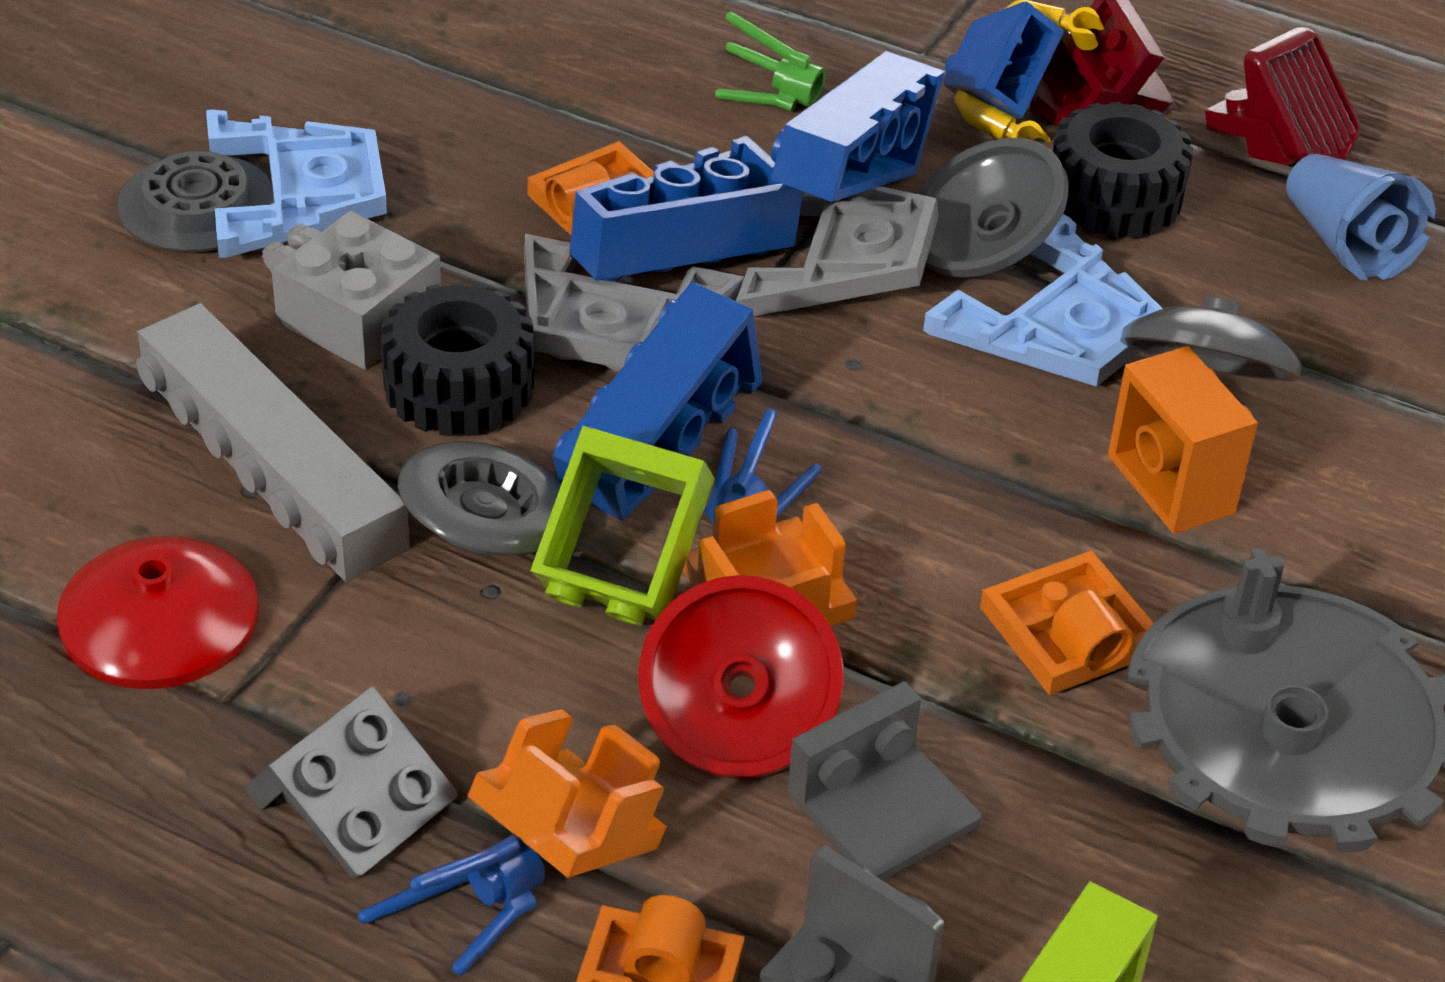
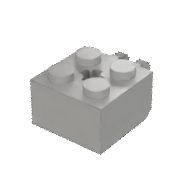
M352 211L347 212L321 232L312 227L309 228L302 223L300 225L297 224L287 233L288 237L286 239H288L290 246H284L283 243L276 241L269 244L262 251L263 262L272 273L276 315L287 329L364 370H367L382 358L381 326L383 319L389 318V310L395 303H404V297L414 291L422 293L426 291L428 286L436 284L441 286L439 255Z

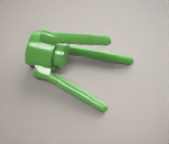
M728 12L725 18L729 23L785 59L779 62L733 42L727 43L726 50L775 72L772 87L779 90V93L717 89L715 92L716 98L777 106L790 112L794 111L797 103L807 107L813 105L817 101L824 85L825 68L810 63L811 56L793 50L735 13Z

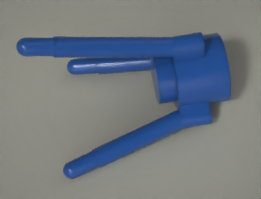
M774 409L766 410L739 473L731 478L738 433L733 428L727 430L713 494L705 508V514L709 516L712 525L714 522V510L717 506L767 490L765 483L754 475V472L777 417V412ZM819 464L811 465L776 498L778 500L776 518L820 475L822 468Z
M512 834L484 851L437 867L412 878L410 889L361 910L358 914V920L363 924L370 923L469 881L473 891L483 903L491 906L498 902L505 907L454 962V973L462 975L491 947L516 918L537 906L536 899L531 890L544 882V865L538 853Z

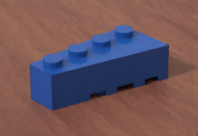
M888 51L884 52L785 124L784 129L779 132L772 147L771 159L775 162L771 180L833 202L916 175L945 71Z
M748 136L732 140L730 151L719 154V150L710 147L696 152L695 162L688 165L680 166L670 160L655 165L654 176L648 178L631 173L576 191L569 253L596 281H616L626 275L649 271L667 272L677 266L700 262L713 264L722 261L723 258L746 254L765 255L771 250L795 246L803 191L771 180L775 162Z

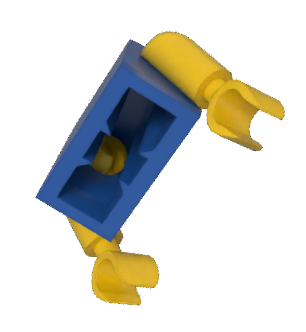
M1016 0L1003 10L976 19L969 26L957 53L951 55L946 61L944 85L956 94L954 103L964 120L971 126L997 139L1023 138L1033 140L1035 138H1042L1046 142L1051 143L1050 137L1039 124L1034 121H1025L1017 125L1015 124L1016 118L1023 117L1064 31L1071 32L1076 46L1080 49L1092 50L1098 46V42L1094 33L1088 29L1104 30L1098 14L1089 7H1081L1070 15H1066L1064 8L1029 0Z

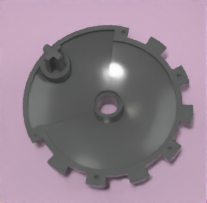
M1255 549L1251 551L1250 559L1244 560L1238 586L1212 591L1185 601L1158 619L1144 634L1130 660L1126 683L1146 691L1147 712H1132L1129 714V731L1137 749L1159 750L1169 766L1176 772L1175 775L1168 779L1170 793L1191 810L1199 808L1207 800L1227 813L1247 821L1244 829L1247 838L1263 845L1279 847L1286 843L1287 833L1307 836H1333L1337 849L1340 853L1369 849L1377 840L1373 828L1401 818L1420 829L1428 824L1442 808L1444 800L1429 790L1436 780L1438 773L1445 774V675L1431 678L1426 675L1419 664L1407 653L1416 648L1419 641L1389 618L1361 604L1327 592L1279 585L1284 569L1283 559L1280 556L1268 557L1265 549Z

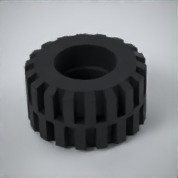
M1109 102V104L1102 105L1095 103L1087 105V109H1076L1070 112L1069 118H1063L1058 124L1052 151L1061 162L1068 178V198L1063 214L1070 217L1077 225L1083 226L1085 231L1093 234L1099 232L1106 234V237L1118 238V235L1137 238L1141 237L1142 233L1155 234L1162 230V226H1170L1176 221V216L1181 213L1193 157V147L1190 146L1191 139L1188 133L1182 132V126L1175 120L1166 119L1165 114L1156 110L1145 109L1144 106L1136 104L1125 105L1121 102Z
M451 282V286L443 287L436 284L426 287L425 292L414 291L406 295L404 303H395L389 310V318L383 319L381 326V351L384 391L386 392V400L390 408H396L397 416L404 422L415 421V428L425 432L431 429L438 430L439 435L452 436L453 433L464 432L465 436L479 435V430L487 428L493 431L503 427V420L513 421L521 414V407L529 405L532 399V390L534 389L533 323L531 317L526 316V309L520 302H511V295L503 291L492 292L490 291V286L481 284L465 286L464 282Z

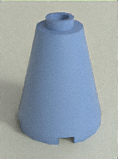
M1311 154L1301 159L1293 167L1287 179L1286 191L1289 199L1343 268L1360 280L1368 281L1367 278L1376 276L1382 280L1393 278L1411 266L1426 247L1430 237L1424 234L1428 216L1435 220L1436 207L1432 192L1413 176L1321 154Z

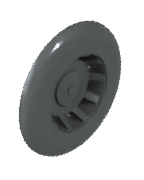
M188 151L170 155L134 174L124 184L118 195L117 212L122 224L131 235L153 247L181 253L218 250L215 208L271 205L274 203L272 182L259 168L239 158L211 151Z
M472 441L445 442L424 448L407 460L398 477V490L404 505L425 527L456 547L477 554L498 556L531 553L538 550L561 484L550 472L526 456L500 446Z

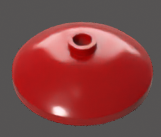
M169 535L134 539L99 554L80 568L70 579L58 603L57 625L62 645L72 661L86 673L99 680L134 689L175 687L199 680L214 673L232 661L243 650L252 637L258 621L259 604L257 589L247 568L235 556L216 545L193 538Z
M747 575L720 577L703 582L682 593L660 613L646 636L639 659L638 687L641 703L649 724L659 740L670 752L689 766L707 774L723 778H758L790 767L792 739L836 717L843 693L844 670L841 650L837 638L824 615L812 602L793 588L763 577ZM737 677H748L755 683V688L750 695L738 697L730 691V684Z

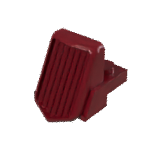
M1095 0L1089 8L1094 9L1098 14L1104 30H1088L1094 33L1098 46L1092 50H1082L1076 46L1071 32L1064 31L1030 101L1031 112L1058 127L1063 118H1069L1070 112L1076 109H1087V105L1095 103L1106 105L1109 102H1121L1125 105H1141L1145 109L1164 113L1173 103V98L1155 71L1165 56L1130 1Z
M1306 27L1294 28L1249 50L1244 57L1246 89L1231 91L1225 95V100L1205 109L1208 130L1246 137L1248 157L1288 166L1311 154H1321L1347 160L1361 133L1360 121L1320 37L1313 29Z

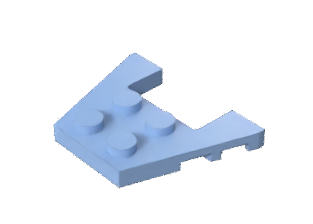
M206 110L209 150L225 156L268 154L274 203L271 205L215 208L219 258H228L264 248L276 241L279 243L288 241L286 239L288 237L287 233L297 224L300 225L302 223L309 228L312 227L321 232L349 211L366 219L387 213L386 192L375 130L306 121L304 125L305 130L272 126L271 117L259 115L260 119H251L252 123L228 120L227 111Z
M1062 214L1050 235L1031 253V255L1064 273L1062 276L1010 315H1002L958 289L925 313L923 331L938 338L1097 387L1141 352L1126 346L1120 341L1123 328L1134 319L1163 308L1126 272L1117 275L1102 260L1103 250L1097 244L1091 246L1081 240L1075 234L1077 224L1070 217Z

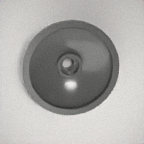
M1002 138L973 146L954 156L937 169L918 192L919 195L937 199L939 214L925 265L933 271L947 276L974 277L1006 269L1036 250L1057 225L1064 212L1068 198V178L1065 169L1052 150L1039 142L1029 139Z
M1205 297L1203 306H1171L1134 319L1123 328L1120 339L1126 346L1152 356L1189 346L1207 367L1216 372L1272 381L1299 380L1302 368L1295 353L1270 328L1251 318L1240 315L1241 304L1217 297Z

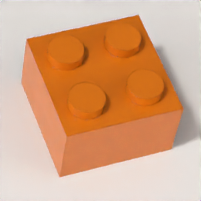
M1185 346L1125 365L1107 456L1173 534L1236 513L1258 422L1254 419L1251 411L1242 405L1218 379L1214 370L1207 367L1189 346Z

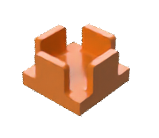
M770 490L719 505L714 510L713 536L699 540V548L689 551L683 572L693 587L703 582L726 576L747 575L763 577L780 582L805 596L824 615L830 626L856 617L857 599L843 580L845 541L818 503L804 506L803 522L797 516L776 523L778 500Z
M563 709L521 719L517 724L502 763L496 768L477 772L467 797L567 878L657 850L667 828L664 823L653 816L664 791V787L653 780L660 765L659 758L617 725L612 724L601 728L589 759L585 763L569 749L561 751L573 717Z

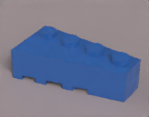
M691 281L677 300H671L664 307L658 324L643 342L636 343L631 348L623 368L611 383L602 386L595 393L589 410L575 428L568 429L559 438L552 455L559 483L562 484L582 426L689 456L701 444V434L704 425L711 419L722 423L735 411L736 402L731 399L741 389L752 394L763 383L753 309ZM602 472L590 505L624 521L656 488Z

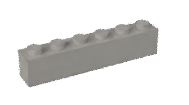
M201 303L137 331L141 357L136 360V366L144 385L152 392L157 390L170 403L173 413L182 424L190 423L202 435L210 453L216 458L223 457L236 470L237 476L245 489L250 493L257 492L270 505L275 518L284 528L292 527L305 541L310 554L319 564L324 565L327 563L345 582H348L410 549L408 509L401 497Z

